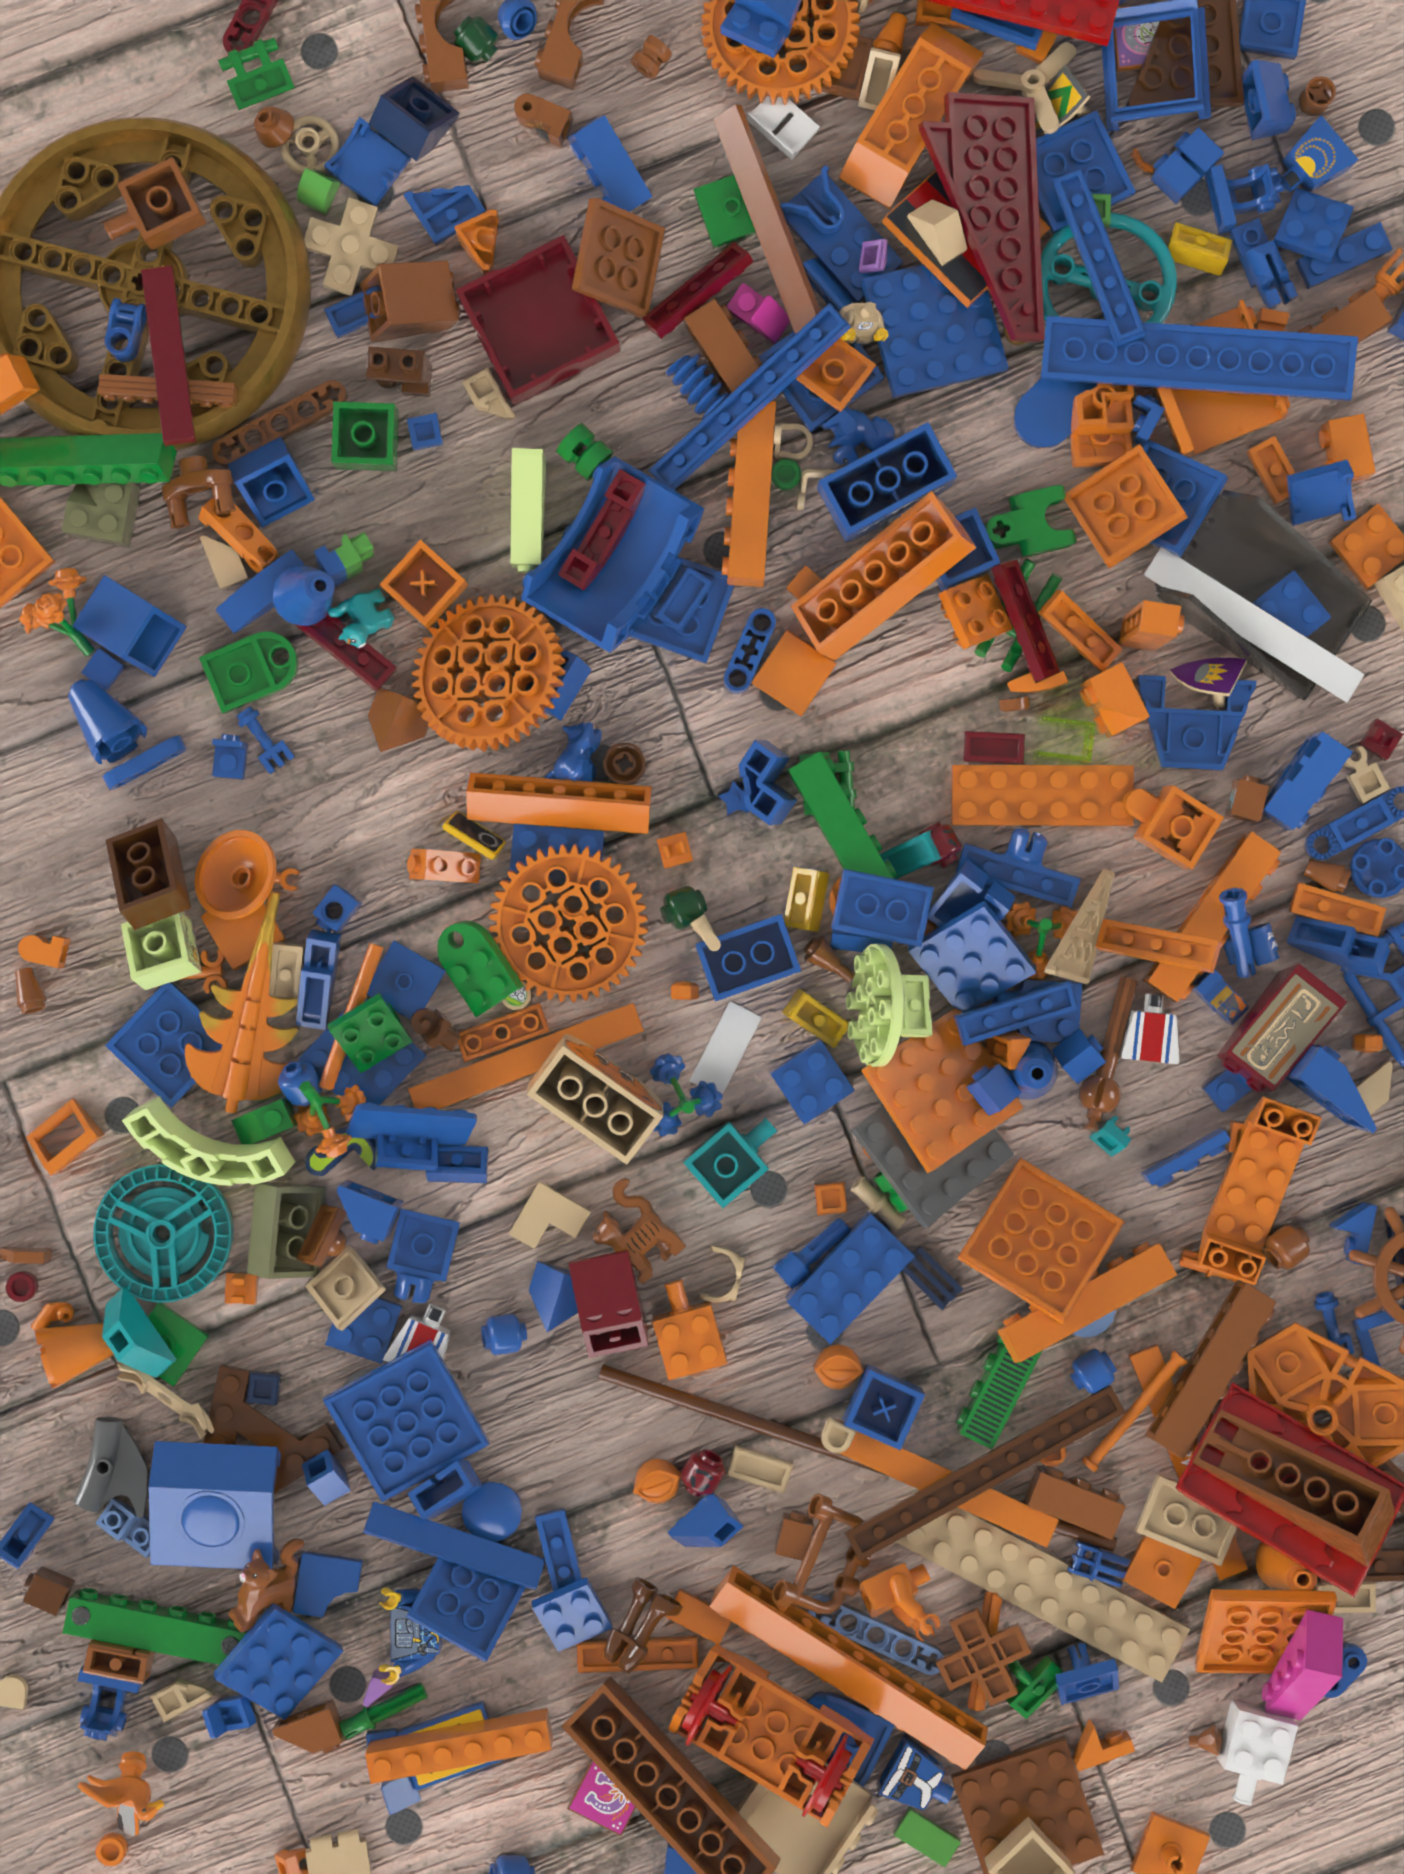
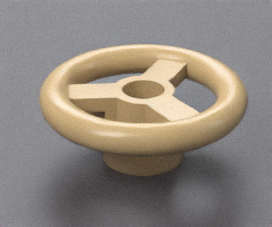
M303 116L294 120V130L291 138L287 143L280 146L281 155L287 166L298 174L302 175L305 168H314L325 173V163L340 150V139L335 128L325 119L317 116ZM306 125H315L323 129L317 133L312 128H302L297 134H294L297 129ZM330 138L331 152L328 158L318 165L316 153L319 151L320 145ZM307 141H314L313 146L309 148L305 147V143ZM289 143L296 145L300 152L306 154L308 167L300 165L293 159Z

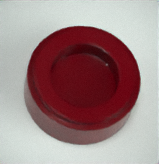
M28 1271L16 1272L6 1282V1293L13 1301H28L38 1291L37 1278Z

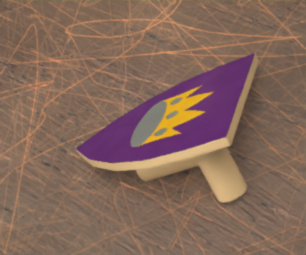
M1220 657L1200 659L1170 669V673L1178 682L1192 691L1213 694L1214 707L1222 708L1226 705L1225 696H1230L1247 663V659Z

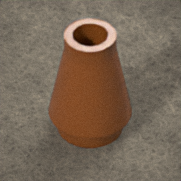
M1309 859L1303 876L1312 879L1333 893L1335 891L1343 893L1352 871L1345 869V865Z
M29 967L15 971L17 1008H21L22 1014H31L44 1010L47 998L34 975L33 968Z

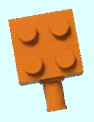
M683 1279L664 1284L672 1310L653 1316L652 1323L668 1380L726 1365L727 1357L712 1303L706 1301L689 1305L683 1286Z

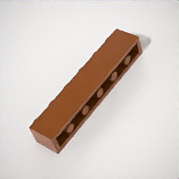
M1237 1280L1145 1436L1182 1459L1185 1458L1186 1454L1192 1453L1197 1445L1196 1438L1201 1429L1206 1428L1212 1420V1411L1215 1405L1225 1398L1228 1392V1383L1233 1376H1236L1241 1371L1244 1365V1356L1248 1350L1253 1349L1257 1344L1260 1329L1263 1324H1267L1273 1317L1275 1300L1248 1283Z

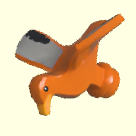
M135 1751L122 1754L121 1762L118 1764L122 1772L119 1778L105 1781L88 1775L87 1779L90 1784L80 1782L77 1785V1788L106 1808L118 1807V1828L131 1836L139 1834V1820H151L164 1806L162 1800L151 1803V1787L145 1780L141 1779L142 1772L147 1768L146 1756L141 1752Z

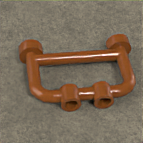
M817 1493L810 1500L808 1514L810 1517L818 1519L819 1522L793 1583L783 1579L776 1583L772 1592V1600L774 1603L784 1607H789L793 1603L819 1614H830L840 1608L846 1595H856L860 1582L857 1578H854L858 1566L865 1568L869 1565L871 1556L859 1561L852 1546L848 1548L846 1553L847 1563L843 1573H840L835 1579V1592L829 1601L822 1602L802 1594L833 1519L851 1527L864 1522L859 1516L833 1506L831 1498Z

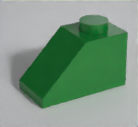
M286 1097L231 1120L241 1144H254L297 1125L293 1118L295 1112Z

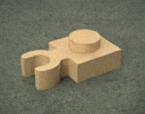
M1358 746L1355 748L1358 753V760L1354 762L1349 757L1344 765L1352 768L1354 773L1346 778L1359 802L1364 803L1387 791L1390 787L1376 762L1367 765V752L1362 746Z

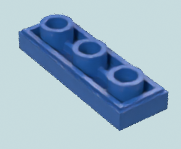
M1218 1128L1143 1171L1141 1174L1147 1183L1151 1185L1156 1184L1158 1187H1161L1174 1179L1172 1174L1183 1169L1184 1172H1187L1200 1164L1198 1159L1209 1154L1210 1157H1213L1226 1149L1225 1144L1230 1142L1229 1140L1231 1139L1226 1130Z

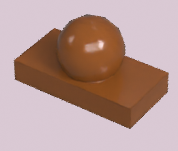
M322 1204L296 1259L302 1263L321 1268L326 1256L331 1257L341 1254L346 1248L347 1243L346 1235L340 1229L347 1214L346 1211L338 1207Z

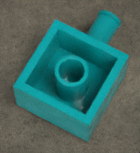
M766 1117L746 1135L744 1133L740 1134L728 1120L683 1159V1163L723 1209L769 1170L768 1165L758 1155V1148L778 1131Z

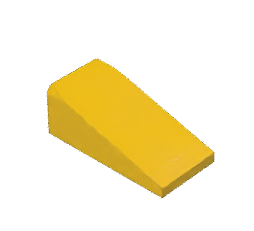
M801 989L796 990L782 1011L785 1016L834 1049L848 1030V1021Z

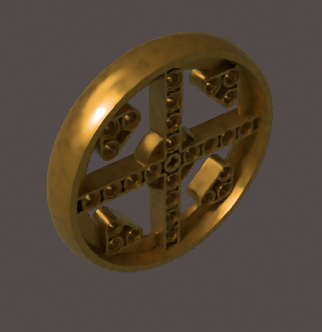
M127 117L87 125L62 136L35 154L13 176L0 195V354L10 353V355L25 357L40 387L39 391L24 400L35 413L70 436L162 433L159 407L130 408L131 402H125L119 398L117 407L110 410L106 407L108 400H104V397L98 394V390L95 398L90 397L74 388L59 375H69L77 370L79 365L78 355L56 317L45 306L32 304L23 310L21 295L22 271L98 290L101 302L109 314L114 298L121 299L122 303L137 306L140 303L145 304L144 289L141 291L138 288L140 284H143L141 270L172 265L176 288L180 289V293L177 296L180 315L184 313L257 333L247 353L234 369H232L231 364L224 355L218 351L206 352L186 364L188 380L235 383L238 387L237 406L224 409L220 408L219 405L202 407L200 404L193 403L192 413L196 442L175 444L173 446L176 450L196 446L221 436L250 417L271 397L287 375L303 341L311 301V274L304 237L294 211L276 183L251 157L234 144L195 125L156 117ZM173 157L177 163L182 164L181 170L188 184H190L193 173L214 184L227 195H221L212 200L209 210L234 256L242 266L246 268L257 267L264 258L267 285L266 301L189 281L183 262L172 251L174 240L152 250L139 232L137 240L119 245L106 258L35 240L32 239V235L42 217L54 203L68 220L80 221L119 199L122 194L117 183L124 179L114 167L141 163L159 164ZM85 169V174L82 178L78 180L73 179V175L77 170ZM115 177V181L110 187H102L106 178ZM77 198L76 206L71 209L65 208L68 200ZM223 209H233L230 217L226 219L219 218L220 212ZM261 216L262 221L258 226H249V221L252 217ZM246 245L254 246V251L251 255H241L243 247ZM26 249H32L31 256L26 260H21L22 252ZM158 251V256L154 261H145L146 255L149 252ZM62 257L58 267L50 268V262L53 258ZM90 264V272L87 275L79 276L81 267ZM120 272L121 277L119 281L109 284L108 279L110 275ZM209 296L207 305L204 307L196 306V301L199 297ZM229 304H239V308L235 314H225V310ZM258 312H268V317L264 322L256 323L254 321ZM46 315L45 323L40 327H35L34 322L36 318ZM148 320L142 333L137 357L130 362H120L108 350L102 374L114 375L119 368H126L125 376L139 375L149 338ZM126 339L118 341L115 349L122 350V344ZM38 344L37 353L33 356H27L28 347ZM62 352H67V360L62 364H56L57 356ZM215 362H222V370L217 374H211V365Z

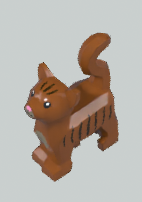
M622 1178L615 1183L612 1189L613 1198L617 1204L625 1208L638 1207L641 1216L628 1230L623 1232L618 1221L605 1210L603 1212L604 1217L597 1225L592 1238L597 1245L605 1244L611 1246L615 1252L628 1250L632 1266L638 1270L637 1279L641 1284H644L653 1276V1268L645 1255L647 1251L653 1246L658 1247L660 1257L665 1262L672 1254L676 1256L686 1247V1244L674 1229L662 1222L647 1199L643 1196L625 1195L624 1191L629 1185L630 1180Z

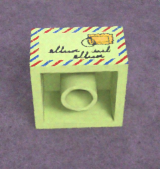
M184 911L136 930L133 929L129 922L121 924L131 979L144 990L202 973L192 920Z

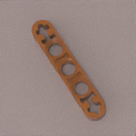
M329 380L217 440L212 449L213 457L220 465L228 467L227 464L280 436L284 440L333 413V400L327 399L322 402L326 408L321 410L320 404L314 398L316 395L319 394L320 399L323 400L329 396L328 390L333 388L336 392L341 390L337 395L339 399L337 402H347L348 394L346 389L336 380ZM308 401L315 406V411L310 417L299 415V406L303 402ZM277 416H284L288 419V427L284 431L277 432L273 430L272 422ZM252 430H257L262 435L261 442L256 446H250L246 443V435ZM239 438L240 443L246 449L243 453L240 448L231 452V459H227L225 456L220 457L223 453L222 447L227 445L232 449L238 446L234 441Z

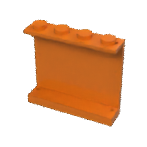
M1242 299L1238 302L1236 308L1193 326L1255 330L1253 324L1257 323L1253 308L1251 306L1246 307ZM1153 387L1160 406L1165 408L1163 413L1179 454L1188 458L1283 420L1287 416V408L1291 407L1289 398L1286 396Z

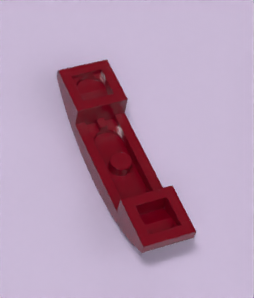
M619 469L604 495L607 497L606 502L577 550L572 549L558 573L559 576L582 590H585L591 584L615 551L631 523L644 493L645 483Z

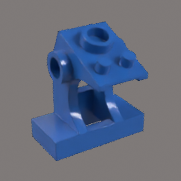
M1222 164L1210 167L1204 176L1219 235L1228 233L1237 224L1235 215L1257 210L1260 214L1275 209V204L1281 202L1279 193L1284 191L1280 173L1277 172L1276 167L1271 169L1268 164L1254 167L1248 170L1247 177L1235 180L1226 179ZM1250 187L1253 200L1237 203L1235 190Z
M83 1665L79 1671L78 1681L93 1684V1694L90 1705H84L80 1717V1728L85 1730L83 1736L107 1741L108 1735L116 1737L117 1732H122L125 1727L127 1713H124L123 1709L127 1691L138 1693L144 1684L83 1673ZM103 1690L117 1693L114 1709L100 1706Z

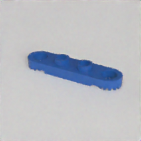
M1404 786L1392 788L1310 833L1305 840L1307 854L1315 860L1328 859L1404 818V810L1397 809L1393 804L1394 796L1397 793L1404 794ZM1319 836L1325 837L1329 843L1328 850L1323 854L1318 853L1313 847V842Z

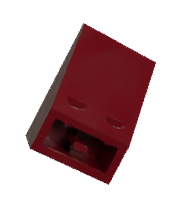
M624 1250L569 1262L588 1357L593 1358L647 1347L648 1326L629 1251Z

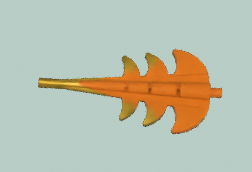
M271 891L267 897L263 922L241 989L233 990L220 987L217 984L211 985L215 998L222 1006L233 1011L232 1016L219 1018L211 1016L205 1011L199 1012L203 1028L214 1041L222 1044L221 1050L205 1051L194 1047L190 1043L185 1045V1060L191 1077L201 1088L209 1093L227 1098L225 1111L228 1113H237L239 1101L264 1100L282 1091L278 1084V1077L288 1063L270 1061L264 1057V1053L284 1047L298 1032L295 1026L278 1028L267 1023V1017L283 1015L297 1004L295 997L278 998L269 995L274 928L281 893Z

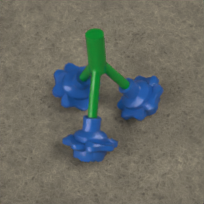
M669 1053L659 1056L649 1071L653 1075L652 1079L655 1082L662 1081L665 1084H672L680 1099L677 1107L671 1108L670 1103L667 1101L663 1103L664 1117L653 1130L658 1131L661 1137L667 1134L675 1135L678 1132L677 1127L682 1124L678 1113L682 1110L690 1114L695 1109L698 1116L705 1114L709 1118L712 1117L715 1111L722 1108V1104L719 1101L723 1098L722 1093L717 1090L715 1083L710 1082L707 1084L705 1081H700L697 1087L690 1090L692 1098L686 1097L678 1083L680 1072L685 1068V1064L682 1062L683 1060L680 1055L673 1056Z

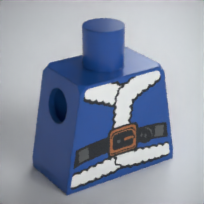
M906 1734L902 1736L876 1783L878 1794L921 1810L927 1808L932 1797L947 1804L952 1797L954 1787L942 1781L945 1774L943 1764Z

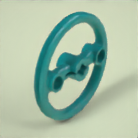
M1111 213L1109 228L1124 230L1135 235L1157 257L1163 276L1162 285L1152 280L1145 281L1142 284L1128 279L1125 280L1138 308L1147 312L1153 311V315L1147 323H1163L1174 303L1177 289V274L1172 255L1162 238L1152 228L1130 216ZM1069 225L1056 232L1041 253L1043 315L1045 322L1047 316L1059 317L1050 300L1048 291L1049 280L1056 285H1065L1070 282L1087 287L1093 299L1098 301L1085 266L1075 264L1072 257L1067 254L1058 255L1060 248L1073 238ZM1058 265H1064L1069 269V273L1062 275L1057 273L1054 268ZM1150 291L1154 293L1156 299L1147 301L1142 297L1141 293Z

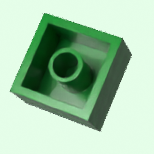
M333 401L331 463L336 469L397 471L399 410L394 403Z

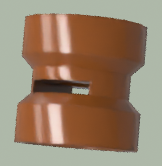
M648 35L643 42L644 48L640 52H636L630 59V62L642 75L654 80L660 72L659 67L661 63H667L672 56V52L661 40L653 35Z
M1323 76L1311 79L1299 96V107L1302 112L1309 116H1319L1324 113L1335 98L1336 88L1334 83L1329 78Z

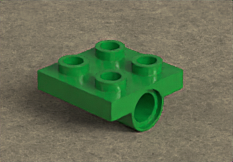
M380 993L327 1025L330 1033L360 1073L413 1042L394 1008L389 1002L384 1000Z

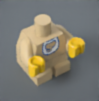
M852 303L840 310V315L851 326L840 337L846 343L853 344L856 341V344H869L872 341L873 333H875L873 336L875 341H885L889 336L888 331L884 327L882 315L876 309V303Z

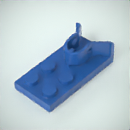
M825 165L821 168L820 175L788 203L782 202L780 207L787 225L855 302L859 303L865 298L861 284L863 278L896 271L903 265V261L887 243V263L884 270L859 273L862 242L883 238L828 176L829 167Z

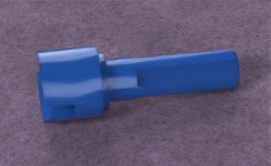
M837 1218L798 1253L790 1251L772 1267L791 1289L795 1288L810 1274L809 1270L811 1269L809 1266L850 1231L848 1225L841 1218Z

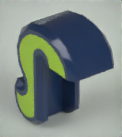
M347 1126L335 1132L346 1135ZM352 1138L347 1144V1151L335 1158H327L326 1154H322V1152L317 1153L315 1149L318 1145H316L307 1153L305 1158L306 1169L309 1173L316 1176L327 1174L353 1149L372 1170L378 1168L375 1167V1139Z

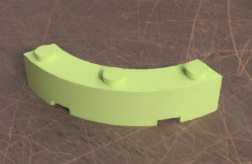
M160 1096L135 1108L122 1120L144 1149L149 1148L154 1154L163 1159L161 1161L163 1164L180 1174L210 1184L225 1186L251 1183V1185L259 1184L285 1175L295 1163L281 1136L256 1144H230L213 1140L199 1134L181 1122L169 1110Z

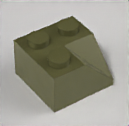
M134 483L76 484L67 500L62 532L74 538L130 548L141 488Z

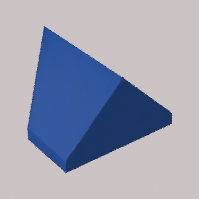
M537 1261L529 1293L546 1332H549L576 1315L578 1309L570 1270Z

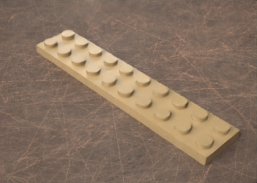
M958 1507L896 1541V1543L981 1588L991 1593H998V1597L1160 1682H1163L1190 1631L1187 1625L1105 1582L1093 1579L1092 1582L1088 1578L1069 1572L1067 1570L1068 1566L1072 1567V1565Z

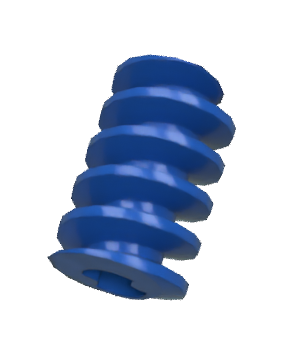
M700 354L691 357L685 355L668 368L666 375H675L672 380L675 386L682 385L680 388L682 395L690 394L687 399L689 405L698 403L694 410L696 414L705 413L702 418L703 420L730 393L727 392L719 395L718 392L723 384L712 385L711 382L715 374L712 373L706 376L703 374L708 367L707 363L700 366L696 365Z

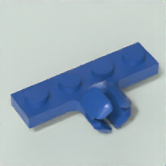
M1015 829L1008 848L1004 853H998L964 842L955 870L956 873L969 860L989 876L988 883H992L995 880L1004 888L1072 908L1081 878L1042 865L1047 840L1040 833L1033 832L1029 846L1026 847L1030 836L1028 829Z

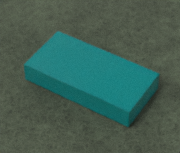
M931 830L880 853L884 862L889 860L894 867L897 876L893 879L903 877L941 859L931 838Z

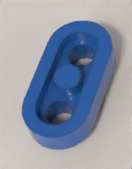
M1353 1643L1343 1644L1342 1678L1324 1697L1336 1698L1340 1696L1365 1670L1367 1657L1358 1645ZM1351 1657H1356V1663L1349 1666L1348 1660Z

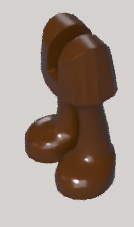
M636 1577L632 1583L633 1599L628 1613L619 1629H611L603 1657L614 1663L621 1656L627 1644H629L619 1663V1668L628 1674L647 1655L648 1648L646 1645L658 1622L666 1615L677 1616L683 1608L682 1604L666 1594L657 1593L658 1588L640 1577ZM652 1600L649 1611L635 1635L632 1634L642 1611L648 1602Z

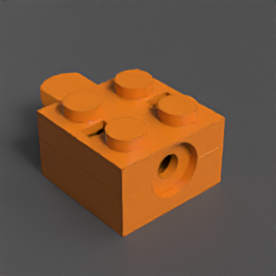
M1174 785L1164 786L1158 797L1145 789H1133L1123 799V809L1125 812L1141 822L1133 838L1182 869L1194 868L1224 819L1222 815Z

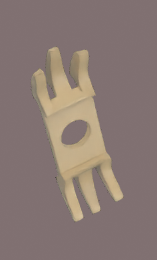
M121 1362L117 1364L119 1370L123 1371L117 1376V1379L133 1382L137 1385L141 1394L147 1391L180 1415L179 1421L192 1424L199 1438H204L206 1429L211 1434L214 1432L210 1418L199 1403L191 1405L150 1375Z

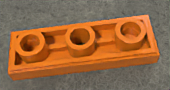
M541 1003L458 1032L461 1036L458 1045L464 1062L549 1032L550 1028ZM499 1027L507 1029L508 1034L505 1038H500L497 1035Z

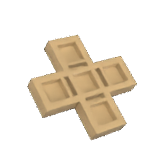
M348 197L340 226L310 217L304 237L306 249L330 258L323 282L324 288L353 296L361 268L373 271L379 264L395 262L398 245L370 236L378 207Z

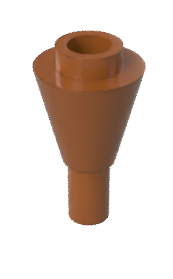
M823 936L818 940L814 937L804 948L803 952L806 953L805 961L830 972H835L847 983L854 978L855 973L841 963L840 958Z

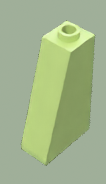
M512 448L510 564L513 568H518V573L527 574L543 562L546 458L543 449Z

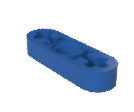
M180 735L174 736L115 767L102 777L109 790L117 789L181 755L187 748Z

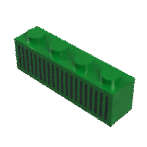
M999 1334L996 1340L999 1345L994 1354L991 1352L988 1354L983 1364L985 1372L981 1380L976 1379L971 1387L969 1396L972 1398L967 1408L963 1406L955 1420V1423L958 1424L957 1430L961 1435L991 1450L995 1446L1042 1353L1040 1351L1022 1362L1014 1363Z

